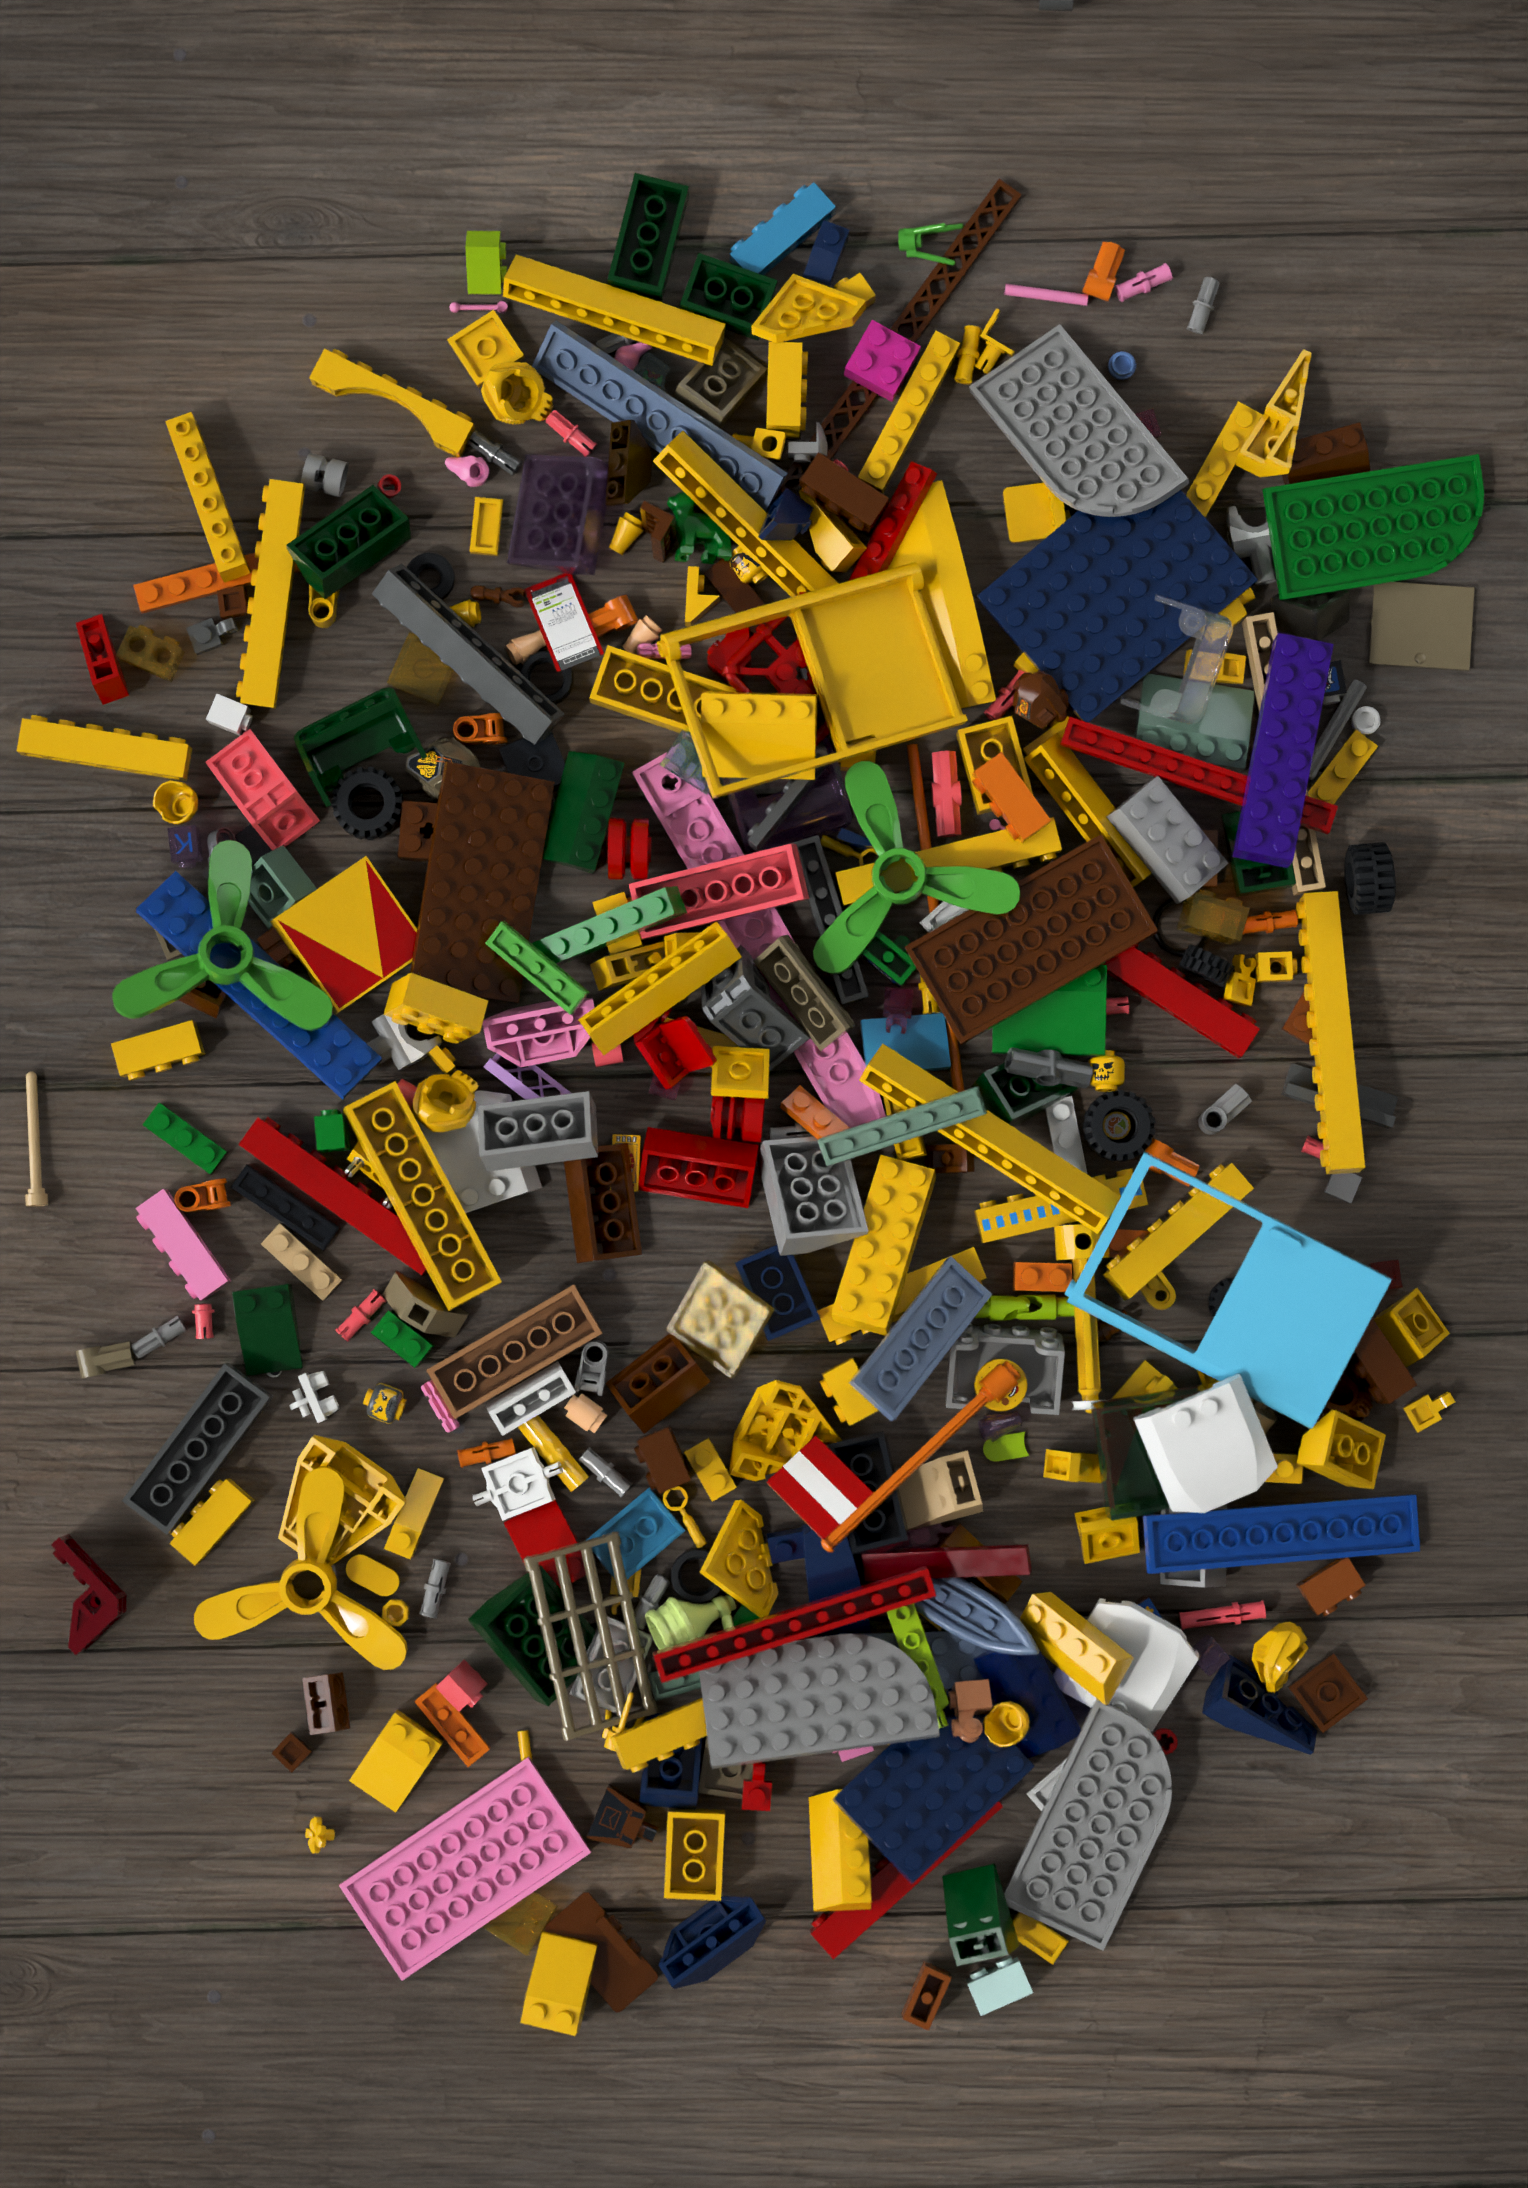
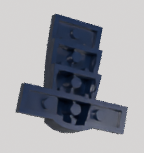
M807 1524L799 1528L767 1534L772 1564L804 1558L809 1603L861 1586L848 1535L833 1549L834 1552H827L821 1545L822 1539ZM869 1618L815 1634V1638L839 1635V1633H872Z

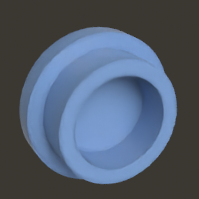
M1121 351L1113 354L1108 362L1110 374L1119 380L1130 378L1136 369L1134 357L1127 352Z

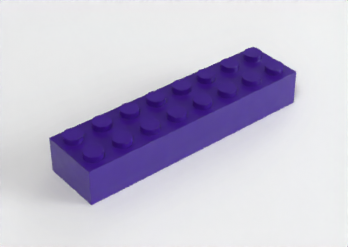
M1278 633L1273 641L1232 857L1289 868L1294 860L1334 645L1332 643Z

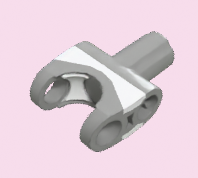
M1236 506L1227 507L1226 524L1229 546L1239 558L1250 557L1252 572L1258 579L1255 583L1256 586L1277 582L1267 516L1266 522L1263 525L1252 527L1242 520L1241 515H1238Z
M381 1015L371 1022L379 1036L366 1044L382 1057V1061L379 1064L392 1058L398 1071H401L429 1055L428 1052L436 1045L440 1046L443 1040L440 1035L430 1040H414L408 1035L407 1025L394 1023L391 1017Z

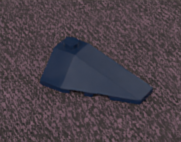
M1229 1654L1206 1691L1202 1713L1224 1727L1310 1755L1314 1753L1317 1730L1294 1707L1287 1708L1276 1697L1279 1694L1277 1691L1275 1693L1267 1692L1266 1686L1257 1679L1259 1675L1252 1667Z

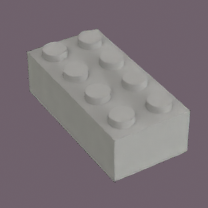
M1159 776L1144 784L1107 816L1108 820L1176 904L1192 896L1228 864L1226 859Z
M589 1091L478 1106L479 1156L487 1171L598 1157L596 1105Z

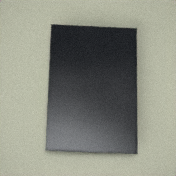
M251 824L235 835L236 841L243 844L250 852L252 866L261 856L271 852L270 848Z

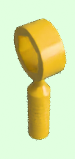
M823 835L820 841L823 847L846 857L853 856L858 858L859 866H863V857L871 852L877 855L873 848L866 849L860 854L854 851L851 846L826 835Z
M681 1486L665 1491L663 1494L664 1505L672 1511H680L683 1516L682 1522L697 1549L706 1545L707 1542L696 1525L695 1520L691 1515L687 1514L684 1508L688 1502L687 1491ZM670 1490H681L685 1497L681 1506H670L666 1499Z

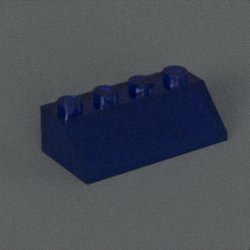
M987 1650L973 1659L983 1679H989L990 1693L996 1704L1012 1701L1021 1705L1028 1714L1030 1721L1029 1730L1025 1737L1017 1743L1021 1752L1027 1758L1059 1748L1078 1737L1081 1728L1040 1650L1037 1655H1012Z

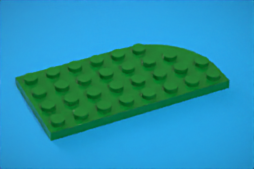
M1479 454L1262 489L1279 599L1286 600L1414 579L1429 575L1446 567L1469 545L1474 537V531L1479 518L1482 516L1484 486Z

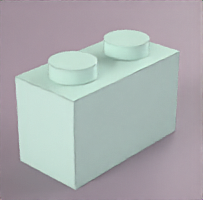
M1011 1956L1004 1957L996 1961L997 1966L986 1970L985 1967H982L969 1974L970 1978L966 1979V1982L981 2016L1033 1993L1018 1957L1013 1959Z

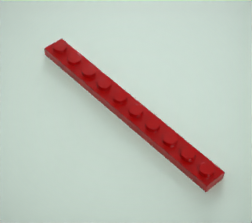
M1069 717L1060 743L1061 746L1154 777L1159 776L1160 779L1242 806L1247 775ZM1305 795L1300 826L1328 835L1338 806Z

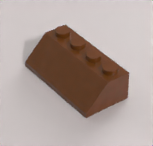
M628 1143L598 1146V1157L564 1161L577 1263L642 1255Z

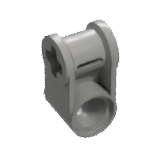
M593 1340L588 1342L583 1348L580 1367H578L575 1392L585 1390L597 1392L598 1396L603 1395L608 1360V1348L603 1342ZM592 1346L600 1347L603 1351L602 1359L599 1361L591 1360L588 1357V1349ZM584 1380L595 1381V1382H597V1383L587 1382V1381H584Z

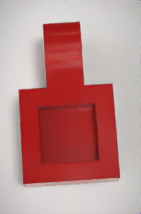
M765 1761L753 1763L752 1779H743L741 1806L743 1810L770 1811L772 1781L764 1780Z

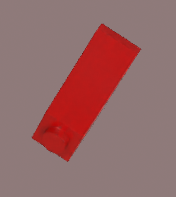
M100 614L77 622L76 627L92 685L102 704L104 705L129 696L124 675L103 615Z

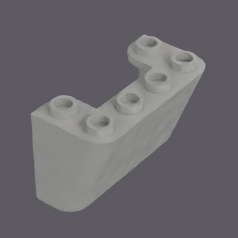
M970 1323L948 1352L946 1408L963 1409L976 1397L974 1380L979 1369L989 1361L1008 1359L1018 1364L1026 1375L1027 1392L1022 1402L1030 1403L1031 1413L1059 1415L1065 1354L1062 1335L1055 1328L1051 1327L1033 1330L1021 1325L1013 1326L1012 1328H1001L997 1324L973 1326Z

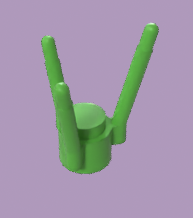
M945 223L918 228H901L898 233L899 251H906L907 257H918L943 264L955 265V260L917 251V248H922V235L963 229L964 224L946 225Z

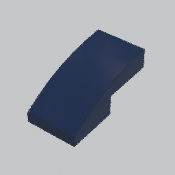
M841 828L837 836V841L849 846L863 849L873 848L868 838Z

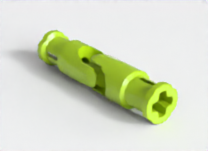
M1055 1294L1020 1295L1017 1297L991 1295L974 1318H990L991 1321L1012 1319L1056 1320L1057 1317L1075 1318L1074 1306L1067 1302L1069 1297H1056ZM1030 1303L1038 1305L1040 1309L1035 1312H1029Z

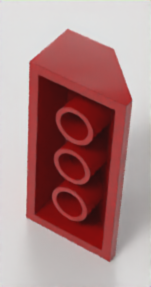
M648 1127L643 1147L638 1190L749 1208L759 1145Z

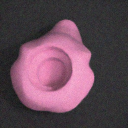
M641 342L622 346L616 350L614 359L633 371L638 366L640 356L649 349H652V346Z
M471 455L467 457H448L445 460L447 468L456 473L470 487L482 486L489 476L490 469L486 461L481 457L476 458Z

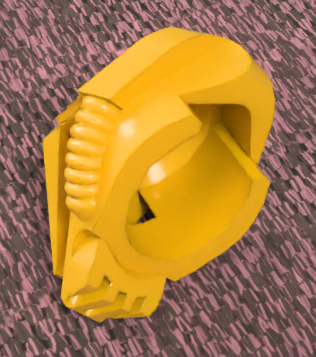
M503 362L496 364L489 370L483 382L481 392L485 403L496 420L506 424H524L526 420L530 419L543 421L546 420L553 409V398L544 392L545 387L541 375L528 363Z
M460 1070L455 1071L451 1076L448 1074L432 1075L418 1083L413 1098L412 1113L419 1122L432 1132H447L466 1127V1124L472 1119L476 1110L474 1094L479 1085L468 1074H464Z
M1290 1621L1277 1624L1254 1644L1252 1662L1261 1682H1266L1267 1692L1275 1693L1280 1690L1283 1684L1287 1683L1288 1672L1297 1665L1309 1650V1647L1305 1644L1307 1638L1302 1632V1628Z

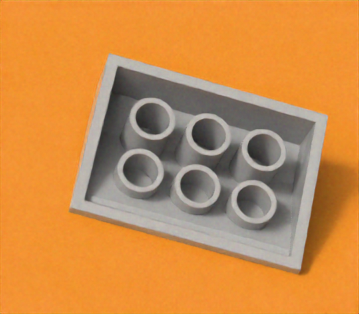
M814 1136L765 1140L762 1142L757 1161L780 1256L809 1253L868 1234V1227L851 1159L826 1166L820 1146Z

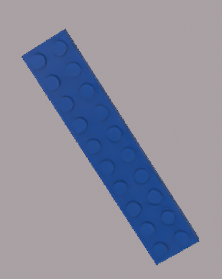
M176 871L136 908V913L185 957L197 954L198 945L202 938L213 929L209 901ZM250 939L254 950V957L281 967ZM229 943L216 944L210 952V961L219 968H234L241 959L239 948ZM241 982L230 985L216 984L342 1100L382 1061V1057L333 1013L325 1026L318 1030L309 1031L299 1028L270 1009Z
M1414 1494L1210 1510L1205 1513L1181 1512L1143 1516L1146 1568L1149 1574L1420 1551L1417 1497Z

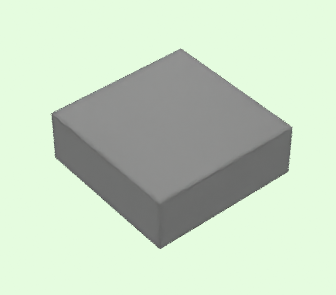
M1353 1173L1332 1174L1324 1192L1345 1202L1352 1203L1362 1177Z

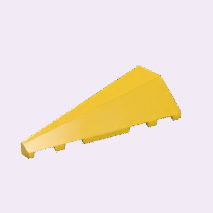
M1303 349L1267 404L1263 416L1239 451L1236 466L1258 477L1289 474L1296 445L1311 352Z

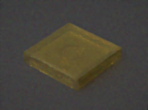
M409 632L387 684L439 706L454 670L450 666L445 665L432 649L423 645L419 637Z

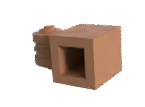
M989 1679L955 1682L952 1691H948L949 1708H954L956 1719H952L951 1723L954 1737L959 1736L963 1741L972 1743L981 1735L983 1725L980 1720L973 1718V1715L989 1714L992 1709Z

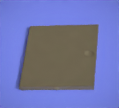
M1402 582L1374 585L1372 619L1370 620L1369 664L1469 671L1472 632L1474 631L1472 622L1475 588Z

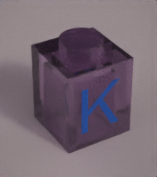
M196 825L167 828L171 862L175 865L179 864V868L196 867V862L203 861L200 831Z

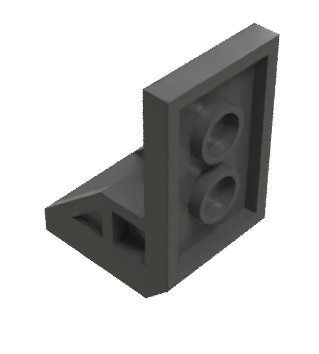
M740 945L737 950L742 957L713 977L708 983L701 986L702 1010L709 1021L739 1047L770 1049L769 1071H771L810 1039V1037L795 1019L770 999V986L753 962L754 960L749 951Z

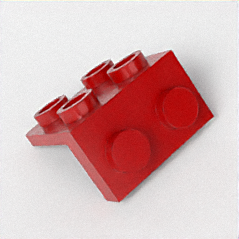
M687 1016L656 1025L635 1043L665 1090L672 1088L689 1072L712 1066L717 1062L712 1048L705 1042L696 1024Z

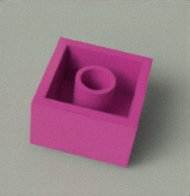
M871 320L845 367L844 376L893 402L919 356L921 346Z

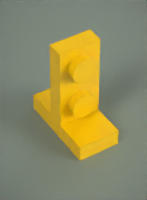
M1046 1449L1043 1477L1069 1482L1080 1481L1104 1484L1101 1455Z

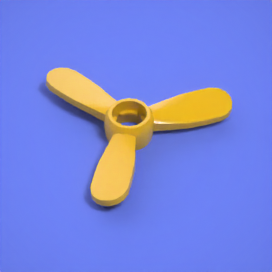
M327 1466L316 1467L308 1472L303 1480L297 1514L298 1559L293 1560L285 1568L280 1580L236 1588L210 1597L199 1604L194 1613V1624L197 1631L203 1637L210 1640H218L235 1635L259 1625L288 1607L291 1611L301 1615H312L319 1612L352 1648L374 1666L383 1670H391L402 1664L408 1651L407 1642L404 1637L373 1611L337 1590V1578L334 1570L326 1562L339 1524L345 1489L343 1478L337 1470ZM310 1570L322 1579L325 1590L317 1598L307 1600L295 1592L292 1580L301 1571Z

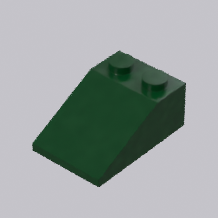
M1005 1062L983 1072L971 1086L972 1088L979 1087L986 1110L1013 1127L1025 1122L1078 1089L1075 1086L1060 1083L1055 1086H1043L1036 1082V1078L1007 1073Z
M292 1284L232 1292L235 1320L247 1376L303 1368Z

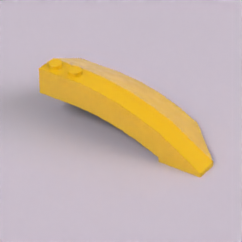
M936 481L932 483L888 569L913 562L919 565L924 580V587L921 593L960 707L966 708L996 701L958 535L943 481Z

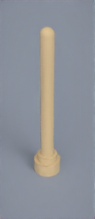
M31 1071L26 1074L31 1189H28V1194L25 1195V1203L27 1207L48 1206V1194L45 1193V1188H42L37 1074Z

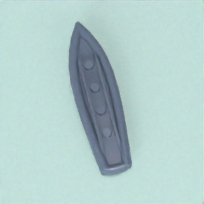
M962 1577L931 1578L936 1596L915 1603L917 1611L948 1632L978 1647L1012 1655H1037L1039 1653V1649L1028 1630L1007 1606L990 1593Z

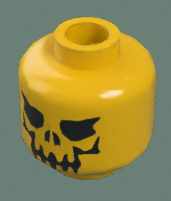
M1105 1050L1104 1056H1094L1089 1059L1088 1063L1093 1067L1090 1085L1095 1087V1091L1113 1092L1117 1091L1118 1087L1124 1084L1125 1062L1121 1057L1115 1056V1051Z

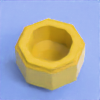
M391 1599L382 1607V1619L391 1626L400 1627L409 1619V1606L402 1599Z

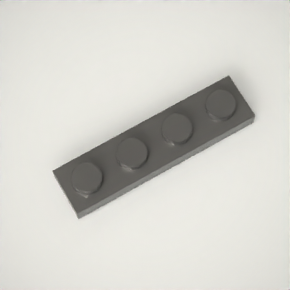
M817 752L816 758L823 757ZM828 765L816 768L815 780L791 779L783 789L785 794L779 801L774 800L765 812L767 816L762 823L756 822L748 833L750 847L757 852L763 848Z

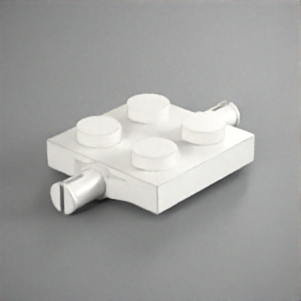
M532 1447L481 1468L486 1479L487 1490L473 1495V1501L484 1497L474 1502L476 1506L492 1501L497 1507L502 1521L555 1500L549 1484V1478L563 1473V1467L552 1471L561 1466L559 1461L544 1467L540 1462L535 1447Z

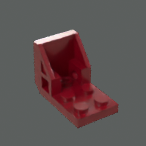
M70 1534L57 1538L51 1544L55 1549L53 1554L62 1564L68 1563L75 1570L72 1574L82 1585L87 1583L90 1586L73 1602L68 1648L75 1655L86 1651L127 1611V1595ZM96 1597L101 1601L100 1605L96 1602Z

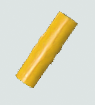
M539 1415L518 1426L519 1430L535 1447L548 1466L558 1461L561 1463V1466L553 1469V1471L563 1467V1473L557 1474V1476L570 1492L589 1478L568 1449Z

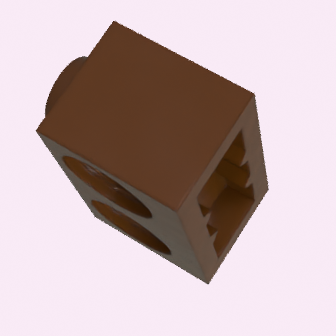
M343 1672L302 1678L310 1735L351 1729Z

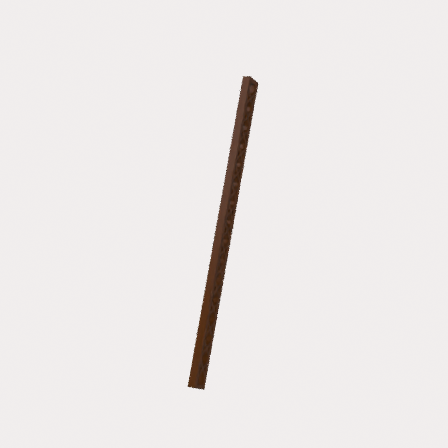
M998 179L943 255V257L948 259L960 258L961 270L948 273L947 265L938 262L890 330L898 333L900 327L912 325L914 335L908 338V340L914 343L918 341L1020 200L1021 193L1001 179ZM999 190L1012 197L1007 205L996 206L995 195ZM992 214L994 222L992 227L980 228L979 217ZM976 236L977 248L964 251L963 239ZM944 280L945 292L932 295L930 288L932 282ZM928 303L929 314L927 316L915 317L914 307L916 304ZM852 381L821 424L825 437H832L833 447L827 450L826 456L830 460H832L878 396L873 391L869 395V389L862 385L858 386L859 384ZM864 392V404L851 407L849 398L851 394ZM848 414L849 425L845 428L835 429L833 421L835 416ZM816 432L809 442H816ZM794 462L791 465L774 501L780 492L781 494L784 492L785 485L788 482L799 481L800 483V479L804 475L802 474L801 463Z

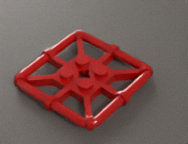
M799 592V595L805 594V593H808V592ZM788 616L768 621L765 624L761 623L756 628L757 632L729 658L726 666L723 667V675H726L729 684L737 692L753 693L738 676H763L778 690L777 693L817 694L798 637L785 649L772 635V632ZM763 641L778 655L767 668L737 667ZM798 666L801 669H807V680L803 678L798 680L796 678L798 674L796 668ZM826 722L816 732V746L830 733Z

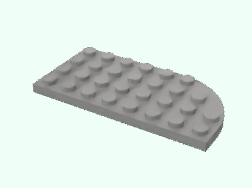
M1060 324L969 386L971 394L1048 489L1062 502L1074 509L1091 515L1106 517L1132 515L1157 506L1189 484L1188 477Z
M839 1634L796 1640L699 1671L712 1769L940 1737L933 1694L920 1668L902 1650L882 1639L872 1636Z
M1097 1698L1095 1699L1004 1890L1008 1907L1103 1951L1164 1826L1171 1805L1172 1782L1166 1755L1152 1732L1133 1715L1111 1704L1104 1705Z

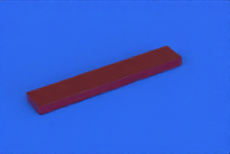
M1028 1544L899 1549L887 1553L861 1554L865 1581L882 1580L923 1566L928 1568L931 1578L1030 1575L1032 1572Z

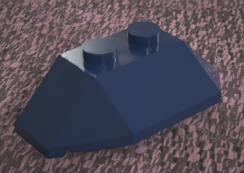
M721 1896V1901L711 1900L671 1930L664 1949L663 1958L659 1962V1967L673 1989L707 1981L753 1947L766 1919L751 1897Z

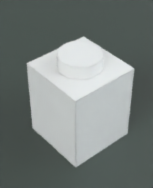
M216 694L206 720L212 725L240 736L243 730H248L253 716L250 715L251 710L248 706Z

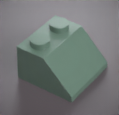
M282 845L261 856L252 866L248 903L266 927L270 929L273 927L270 923L271 920L317 890V888L285 846Z

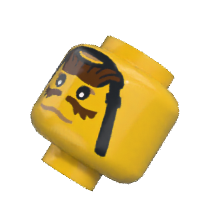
M740 546L732 551L730 566L743 583L753 581L755 584H758L769 576L762 569V565Z

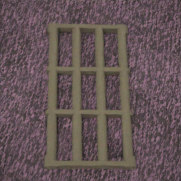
M618 1531L523 1558L526 1571H529L539 1616L537 1622L538 1625H541L551 1670L549 1676L550 1680H553L563 1724L561 1730L564 1740L578 1738L582 1735L619 1724L626 1701L617 1661L633 1658L643 1703L642 1709L629 1712L626 1722L658 1713L643 1653H645L644 1646H641L631 1601L633 1595L632 1592H629L619 1546L621 1545ZM607 1543L618 1595L603 1599L592 1547ZM581 1550L592 1602L576 1606L565 1554ZM551 1558L555 1560L566 1609L553 1614L549 1613L538 1563ZM620 1602L630 1650L615 1653L605 1606ZM594 1610L604 1657L589 1662L578 1614ZM568 1618L578 1665L562 1669L552 1622ZM606 1665L617 1716L602 1721L590 1669ZM580 1673L591 1724L575 1729L564 1677Z

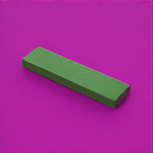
M505 921L498 925L485 943L570 1015L574 1014L590 993Z

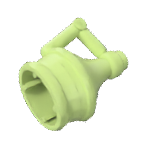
M729 1594L725 1596L719 1595L713 1598L712 1602L704 1604L690 1603L669 1597L657 1610H649L645 1614V1619L657 1648L661 1650L704 1636L710 1625L718 1618H721L723 1630L734 1627L730 1614L731 1611L736 1609V1604Z

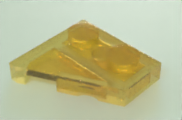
M534 1891L482 1926V1928L528 1956L558 1906Z

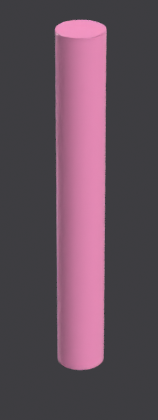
M1006 284L1004 295L1087 306L1088 303L1087 294Z

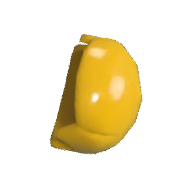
M169 780L162 783L154 792L153 807L166 822L182 825L191 821L198 811V796L188 784Z
M1012 1701L1000 1702V1704L993 1706L990 1713L984 1717V1733L991 1743L999 1747L1017 1744L1025 1737L1029 1730L1030 1721L1028 1714L1019 1704Z

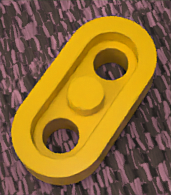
M1162 1271L1139 1290L1149 1305L1157 1310L1168 1309L1176 1299L1175 1290ZM1159 1290L1165 1293L1163 1301L1156 1299L1155 1295Z

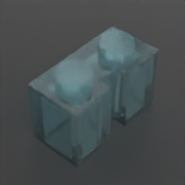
M682 730L673 741L660 765L707 795L710 790L706 778L702 777V766L691 733Z

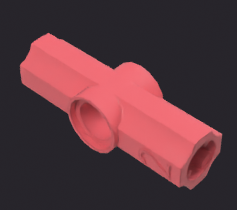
M956 751L933 752L931 754L933 769L931 788L933 808L935 807L937 837L961 836L960 806L962 800L961 785L957 777Z

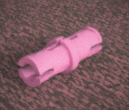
M1165 263L1146 273L1143 271L1136 274L1137 277L1115 285V291L1119 300L1123 302L1139 293H1149L1151 288L1171 281L1173 279L1169 266Z

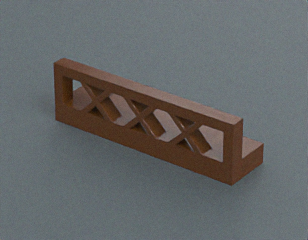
M644 501L640 507L643 530L651 535L653 558L664 563L676 541L675 518Z

